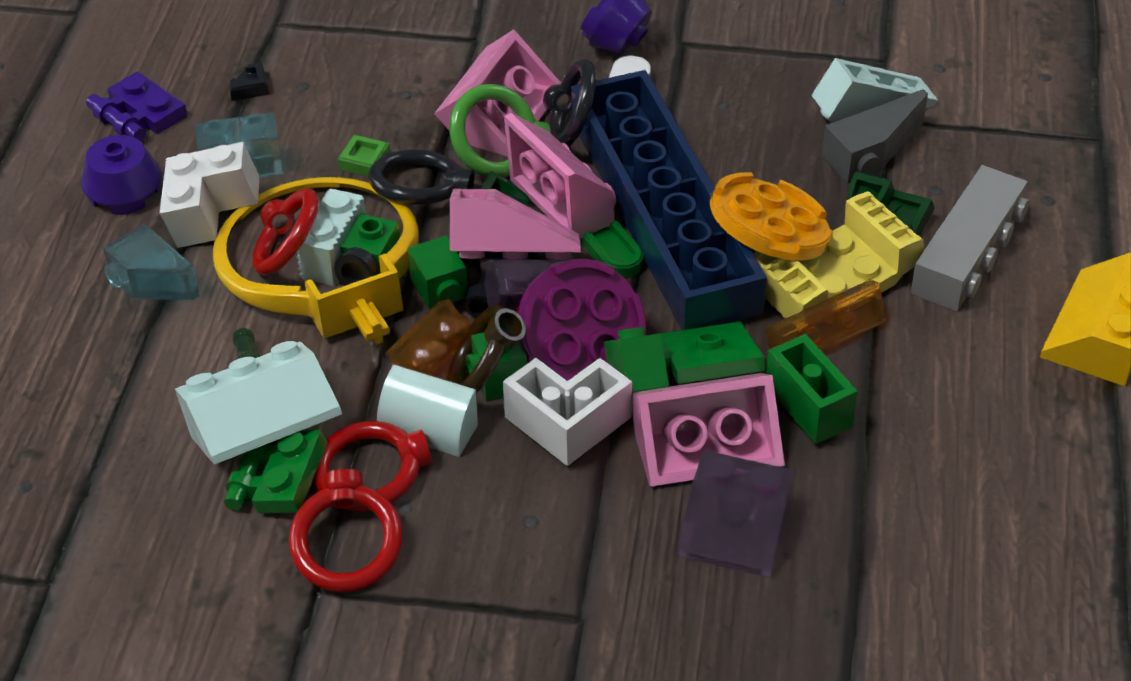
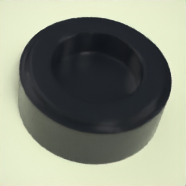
M352 247L345 250L336 260L334 271L338 280L346 286L379 274V266L376 259L368 251Z

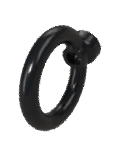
M586 59L575 62L565 74L561 84L550 86L543 96V104L546 110L550 112L549 126L551 134L560 143H565L568 147L576 141L584 128L595 96L597 83L596 69L593 63ZM581 80L575 108L564 129L565 116L572 111V86L578 85ZM562 94H566L569 98V103L565 108L560 109L557 106V98Z
M410 149L395 151L378 158L369 169L368 179L371 187L379 195L389 200L404 204L425 205L449 199L453 189H473L475 173L472 169L461 168L456 161L443 154L428 150ZM422 165L441 170L445 173L444 183L441 185L416 189L395 185L386 180L384 175L396 167Z

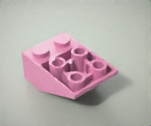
M453 189L450 197V251H459V257L484 258L485 251L502 252V257L507 259L528 258V252H546L545 257L548 259H570L571 252H581L578 233L496 189Z

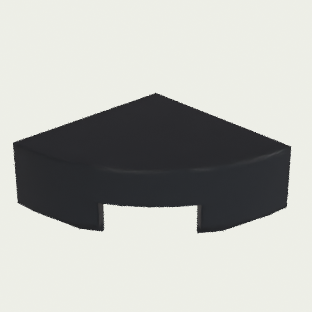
M262 61L247 65L244 68V73L230 81L231 101L269 95Z

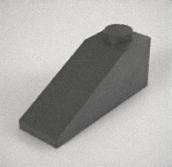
M922 89L826 125L822 157L847 183H851L855 171L868 175L881 171L924 123L928 93Z

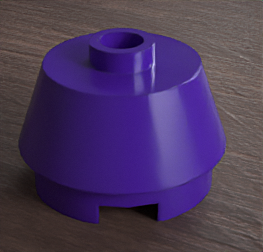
M601 0L596 8L592 6L580 27L583 31L581 34L590 40L589 46L622 55L631 45L636 47L648 32L646 25L651 18L652 10L645 0Z
M128 135L108 136L98 140L88 149L81 177V188L94 207L97 204L109 207L112 214L133 213L146 207L144 200L149 198L154 192L159 193L161 169L138 139Z

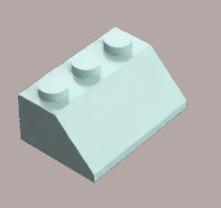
M295 341L279 343L272 347L271 352L257 358L243 357L231 362L226 370L215 374H197L190 377L186 381V385L175 388L191 438L214 465L342 415L340 405L314 353L301 341L297 343Z

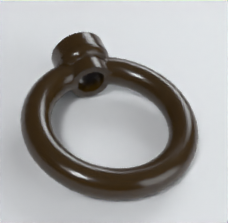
M493 305L484 310L474 320L460 341L450 363L446 381L475 389L476 393L479 392L497 367L505 348L515 345L524 337L526 326L522 317L514 310L502 305ZM484 332L488 343L475 368L464 380L468 368L466 355L472 354L471 335Z

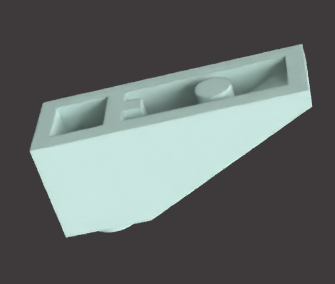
M837 58L834 59L812 94V97L821 108V114L831 122L842 120L922 89L928 93L926 108L934 107L938 102V99L920 77Z

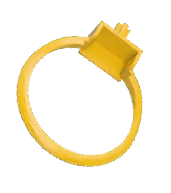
M341 177L302 179L276 186L258 194V204L237 208L223 223L216 236L213 247V262L216 273L223 285L240 300L257 308L275 313L309 316L324 339L358 327L366 341L373 340L376 345L382 343L383 336L390 333V329L383 318L403 311L399 279L409 269L407 248L419 243L418 224L412 211L406 204L395 202L379 195L368 182ZM345 187L366 191L389 201L401 217L403 232L399 240L387 254L379 255L380 274L323 294L319 292L312 279L305 281L306 291H301V286L272 285L249 281L241 277L233 269L227 256V239L232 227L238 220H243L254 209L276 197L303 188Z

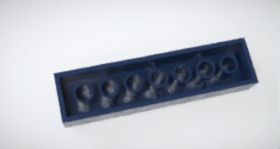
M641 70L597 80L593 104L579 137L603 182L608 183L612 187L616 196V207L634 241L641 248L643 258L681 330L726 324L764 314L767 277L751 249L728 234L714 218L710 209V199L715 188L647 71ZM580 84L572 86V113L577 102Z

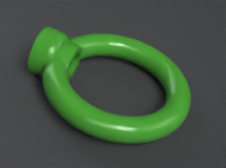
M483 84L473 87L459 98L451 113L449 132L453 148L460 160L469 169L474 170V172L488 177L490 172L493 171L502 177L510 176L508 160L491 162L480 157L471 148L465 131L466 119L470 110L484 100H496L509 106L517 116L551 133L550 126L547 122L536 121L527 102L512 89L497 84Z

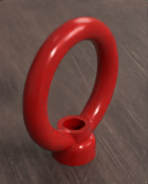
M303 188L294 192L285 201L275 199L263 206L260 217L264 229L258 238L252 257L253 268L259 275H272L282 269L305 242L319 211V197L314 190ZM299 209H301V212H300V214H299V217H298V219H297V221H296L294 227L292 228V225H293L294 220H295V215H294V214H295ZM277 215H285L287 217V222L282 226L275 227L272 224L274 217ZM292 228L284 242L270 256L279 234L287 233Z
M363 421L347 425L326 439L327 445L312 481L317 492L325 489V475L330 472V465L335 455L347 445L364 439L385 440L398 449L402 462L400 471L390 483L375 490L389 500L390 503L398 500L410 489L417 478L420 467L433 463L422 429L407 433L400 427L390 423ZM360 504L344 509L349 511H371Z
M336 469L325 475V489L311 496L296 513L290 527L289 550L298 571L312 584L333 592L358 591L378 582L395 564L402 546V524L396 509L389 500L379 492L363 486V474L360 471ZM358 504L372 510L381 521L384 540L379 554L370 564L354 572L337 573L321 567L314 560L308 547V533L312 523L321 512L331 506L346 509L355 507Z

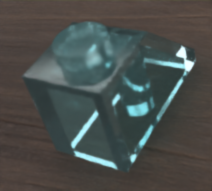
M146 224L103 247L107 265L104 266L106 277L115 288H123L133 299L194 300L199 297L193 265Z

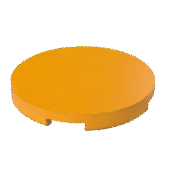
M751 172L727 175L716 184L710 199L711 212L718 224L739 242L763 254L793 261L814 259L825 252L833 236V232L825 219L827 213L813 197L803 190L781 179L778 185L753 179L754 175Z

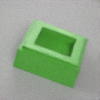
M353 135L337 159L339 170L368 177L371 165L378 158L391 153L390 143Z

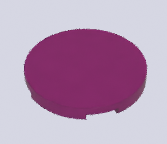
M591 259L569 260L547 268L529 285L522 297L518 314L522 317L526 326V333L519 342L526 352L527 362L529 363L537 358L566 381H569L599 358L607 363L604 342L618 340V330L644 327L646 335L645 310L639 294L634 292L630 284L615 271L614 267Z

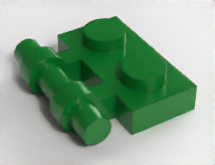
M298 431L278 439L275 445L265 444L240 454L241 463L238 470L230 474L225 486L228 493L225 497L224 505L231 510H240L245 499H252V503L258 513L298 512L305 501L327 445V440L322 431ZM258 468H265L262 476H255Z

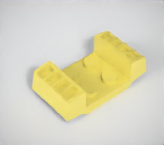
M869 191L846 200L845 224L832 231L833 236L822 255L810 260L793 261L772 257L758 251L753 253L767 277L765 298L797 331L820 321L829 323L891 288L902 275L915 267V263L923 253V239L889 211Z

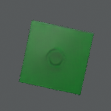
M741 321L661 333L662 342L666 344L669 351L670 361L668 367L680 385L765 371L764 355Z

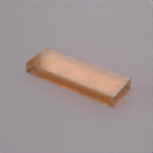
M869 279L765 328L769 349L806 334L823 352L886 322L879 282Z

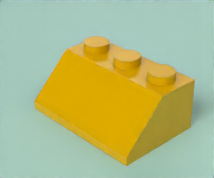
M1131 253L1080 270L1045 342L1040 358L1125 387L1131 373Z

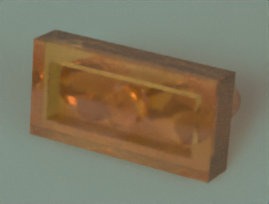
M450 299L439 301L385 354L393 365L431 375L457 349L460 341L469 330L470 320L458 313Z

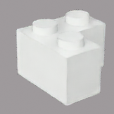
M244 142L219 145L211 149L181 153L166 158L160 215L177 248L214 241L217 236L219 212L258 204L260 176Z
M537 358L503 381L505 418L566 466L570 465L624 424L632 415V381L601 358L597 359L569 381H566Z

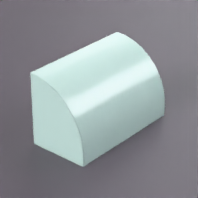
M393 365L380 395L377 421L393 424L407 433L422 429L429 448L460 457L478 426L476 390Z

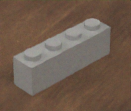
M981 165L915 263L910 294L957 312L966 297L974 298L981 283L982 272L989 273L998 255V247L1007 246L1013 233L1014 222L1021 223L1027 213L1030 200L1024 197L1028 181Z

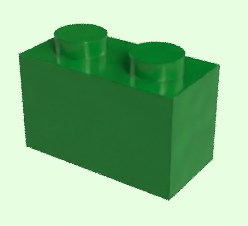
M806 334L768 350L766 374L773 375L776 400L815 445L853 427L858 391Z

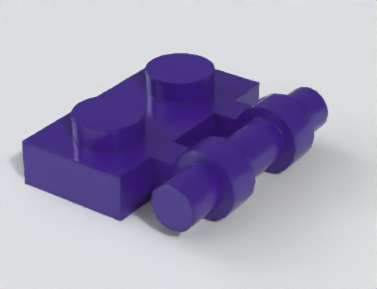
M138 71L107 89L109 98H101L97 94H92L86 101L87 107L92 109V113L97 119L103 123L109 122L114 125V130L119 135L132 136L139 141L144 139L146 128L159 134L187 117L184 103Z

